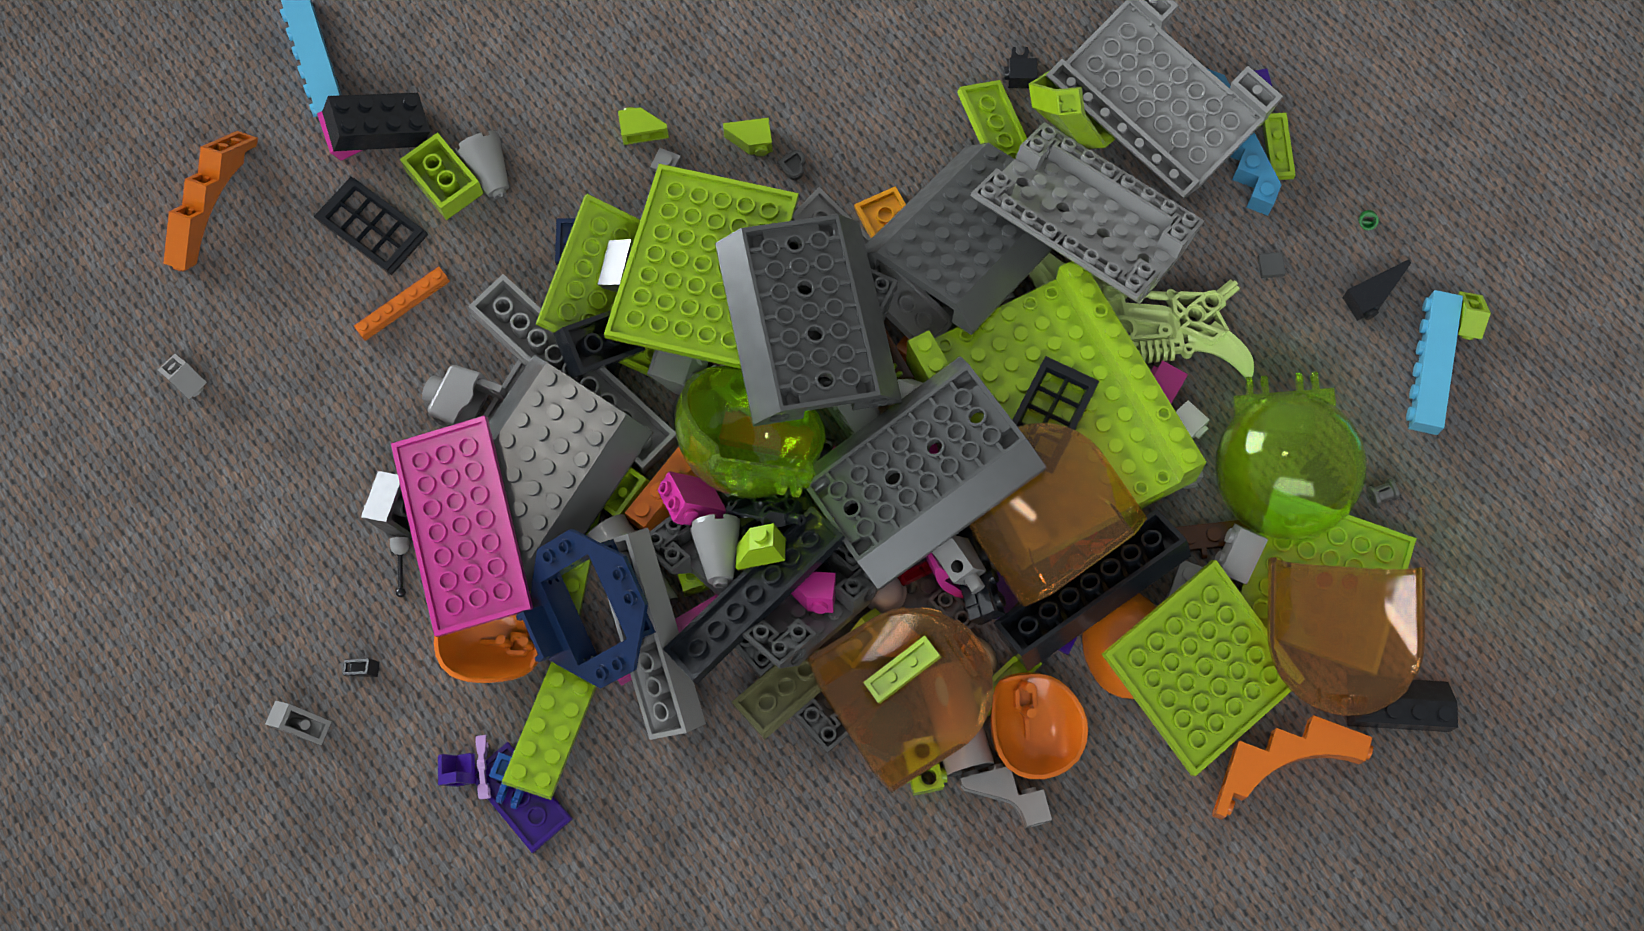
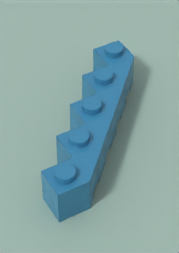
M1208 69L1228 88H1230V84L1225 75ZM1254 132L1230 156L1239 160L1232 180L1254 188L1246 208L1268 216L1282 185Z

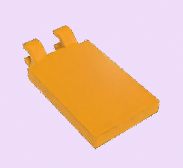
M895 186L854 204V209L868 235L872 238L906 203Z

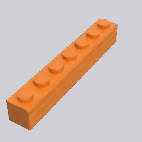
M438 266L355 324V329L364 341L368 340L449 283L448 277Z

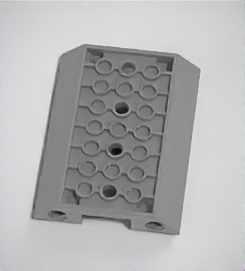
M1045 122L1021 144L1015 160L1003 171L996 168L970 195L985 207L1138 304L1144 300L1183 255L1204 223V220L1194 213L1181 207L1173 200L1168 199L1155 189L1121 170L1092 150L1078 144L1074 139Z

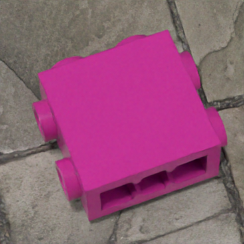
M669 471L659 485L658 492L673 522L692 526L693 520L715 514V519H724L723 514H726V508L710 480Z

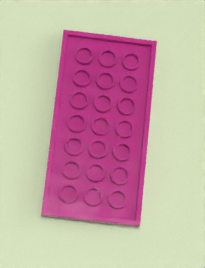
M484 415L391 443L434 636H444L533 609L488 417Z

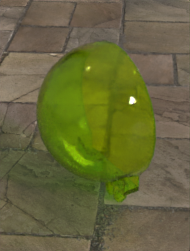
M730 366L709 367L696 372L686 381L676 405L675 433L683 458L692 471L710 487L724 494L739 498H761L775 494L784 495L788 488H790L793 497H799L802 493V488H809L815 476L813 466L816 464L825 442L824 425L816 410L805 411L803 419L753 427L742 370Z
M1314 371L1310 375L1311 390H1304L1302 373H1296V391L1269 393L1268 376L1265 375L1261 376L1260 379L1262 393L1254 394L1252 377H1246L1247 395L1233 396L1234 417L1221 435L1215 456V476L1219 492L1225 504L1241 523L1259 534L1275 539L1301 540L1316 537L1334 528L1350 514L1359 500L1367 474V457L1362 438L1353 422L1336 407L1335 389H1320L1318 372Z

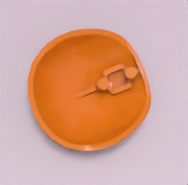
M1140 593L1082 633L1083 652L1092 675L1104 690L1121 698L1134 699L1102 656V653L1157 607Z
M516 615L444 636H434L435 656L441 668L450 676L462 681L494 683L514 680L530 673L538 664L534 658L538 656L533 641L529 636L524 621H517Z
M1032 672L1008 675L1001 679L995 687L991 709V735L995 750L1009 770L1018 776L1028 779H1047L1068 771L1080 759L1087 743L1088 723L1084 708L1069 687L1050 675Z

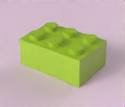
M438 132L400 159L406 173L445 220H448L484 194L479 181Z

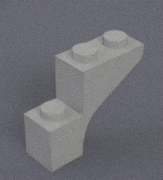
M1003 763L989 766V771L979 773L978 770L963 773L964 777L959 780L963 791L1003 801L1013 806L1021 816L1025 829L1052 821L1044 789L1037 791L1036 787L1022 790V795H1018L1012 771L1004 767Z

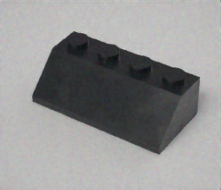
M1346 676L1347 726L1451 732L1458 728L1457 700L1449 682Z

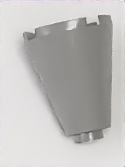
M491 130L488 131L490 135L483 136L481 132L459 143L460 149L455 148V151L460 160L479 181L481 188L487 196L498 199L507 194L509 182L500 137L497 131Z
M715 514L699 517L692 521L690 529L707 582L715 588L727 587L728 583L732 582L734 578L736 546L739 543L741 524L738 517L729 514H723L724 519H715Z

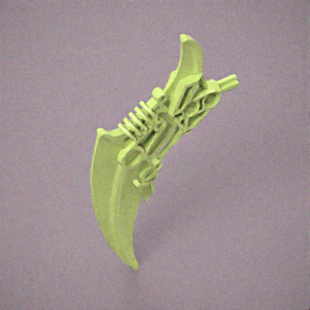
M1049 253L1029 274L1035 288L1037 289L1055 280L1059 267L1065 263ZM1091 274L1121 324L1130 333L1129 337L1146 363H1152V361L1160 362V360L1162 362V360L1167 361V359L1174 361L1175 354H1181L1183 358L1189 359L1195 351L1214 354L1234 366L1247 381L1252 378L1254 373L1253 357L1243 342L1229 331L1219 312L1226 306V301L1240 290L1237 286V281L1230 279L1217 291L1177 292L1173 289H1168L1167 292L1150 291L1145 297L1151 300H1165L1168 304L1167 307L1163 305L1126 303V295ZM1206 303H1210L1214 307H1209ZM1189 317H1194L1197 321H1192ZM1214 318L1215 321L1211 325H1208L1207 323H1209Z

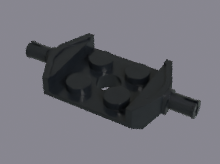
M755 492L736 501L727 500L725 502L726 514L738 518H755L762 525L774 523L776 527L788 524L802 526L806 521L803 515L802 503L790 498L780 499L767 496L761 492Z

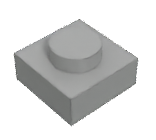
M659 148L650 169L656 172L658 164L677 167L681 160V155Z

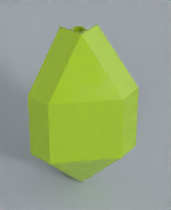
M1048 72L1029 83L1032 108L1078 144L1083 145L1087 149L1106 148L1115 140L1107 130L1085 112L1082 87L1060 89L1046 77Z

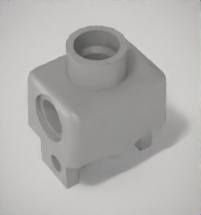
M452 365L447 370L444 378L433 375L427 380L423 388L422 399L429 404L428 413L439 426L445 428L477 418L488 395L504 400L508 393L503 386L488 381L482 373L458 365Z

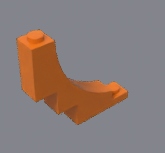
M236 131L201 146L198 173L185 178L182 205L169 211L164 264L172 266L177 271H186L197 264L201 241L213 207L227 182L244 164L245 152L256 147L257 137Z
M1313 715L1307 720L1302 737L1278 728L1271 731L1266 750L1238 741L1234 744L1212 816L1222 820L1227 815H1231L1235 805L1232 797L1239 800L1246 799L1267 775L1292 762L1312 758H1334L1361 764L1369 760L1372 755L1374 746L1371 745L1373 737Z

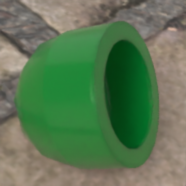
M1365 210L1359 216V224L1364 230H1372L1379 223L1378 216L1374 211ZM1365 216H1366V217H1373L1374 220L1363 219V218H1364Z

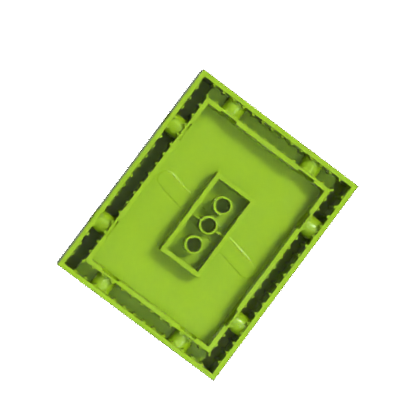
M1072 261L1059 267L1055 280L998 307L972 335L957 327L936 338L928 330L907 341L906 364L916 381L926 382L961 356L971 366L1012 420L1045 356L1099 381L1053 475L1046 471L1041 472L990 510L1023 569L1197 481L1207 463L1091 273ZM1047 372L1041 386L1058 393L1064 380ZM1068 382L1062 396L1079 403L1085 389ZM1038 390L1032 404L1048 411L1055 398ZM1059 400L1053 414L1070 421L1076 408ZM1028 409L1022 422L1039 429L1045 416L1032 409ZM974 414L971 418V422H981L984 418V414ZM1050 418L1043 432L1061 439L1067 426ZM1019 426L1020 431L1029 443L1032 444L1036 434ZM1040 437L1034 450L1051 458L1058 444Z

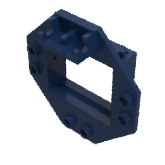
M569 529L537 549L530 592L533 609L522 611L516 615L517 621H524L529 636L537 650L538 656L534 657L535 661L539 663L550 660L600 689L637 670L642 640L656 633L647 614L648 601L627 556L619 552L614 539L600 543L574 529ZM589 559L592 561L627 638L597 655L562 578V575Z

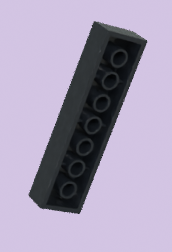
M1156 508L993 622L996 630L1007 647L1026 670L1029 671L1191 557L1188 541Z

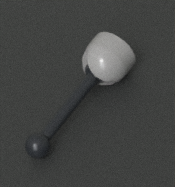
M407 537L390 538V549L398 556V589L396 590L398 597H404L406 594L403 588V555L410 548V538Z

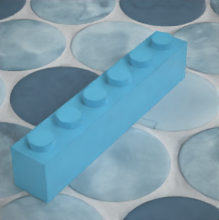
M281 0L283 9H280L283 21L288 22L289 25L286 28L289 40L294 41L295 44L291 48L295 59L300 60L301 65L297 66L301 78L306 79L307 84L303 85L307 97L311 98L313 102L309 106L313 117H318L317 113L323 110L328 96L342 94L312 1Z
M1434 290L1429 298L1426 297L1423 302L1422 311L1426 312L1419 327V333L1423 334L1422 341H1419L1416 347L1419 361L1415 363L1412 373L1416 377L1415 385L1411 386L1409 398L1413 399L1412 407H1409L1406 413V421H1409L1408 429L1438 435L1444 429L1463 300L1461 295Z

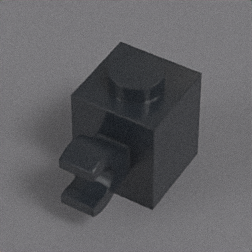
M1016 47L1012 48L1009 64L1004 66V80H1008V88H1029V83L1037 79V58H1028V47H1025L1023 55L1016 53Z

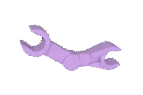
M487 735L476 736L477 769L480 778V784L477 786L479 799L491 798L490 785L486 781L487 765L485 758H487L489 745L486 742Z

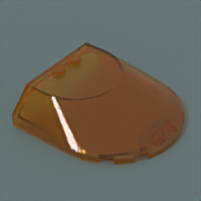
M1034 423L1018 426L1047 469L970 524L977 541L1023 606L1052 595L1134 536L1147 520V516L1100 449L1081 433L1058 424Z
M1270 557L1268 559V646L1273 664L1287 687L1297 697L1314 708L1343 716H1357L1376 712L1398 700L1409 689L1408 687L1414 677L1418 675L1424 656L1425 568L1368 569L1291 563L1278 560L1276 557Z
M905 607L881 613L814 653L807 660L816 682L874 775L891 793L966 746L982 728L993 702V671L981 642L959 620L956 619L955 621L941 614L942 611L932 608L905 609ZM925 635L941 658L879 704L863 682Z

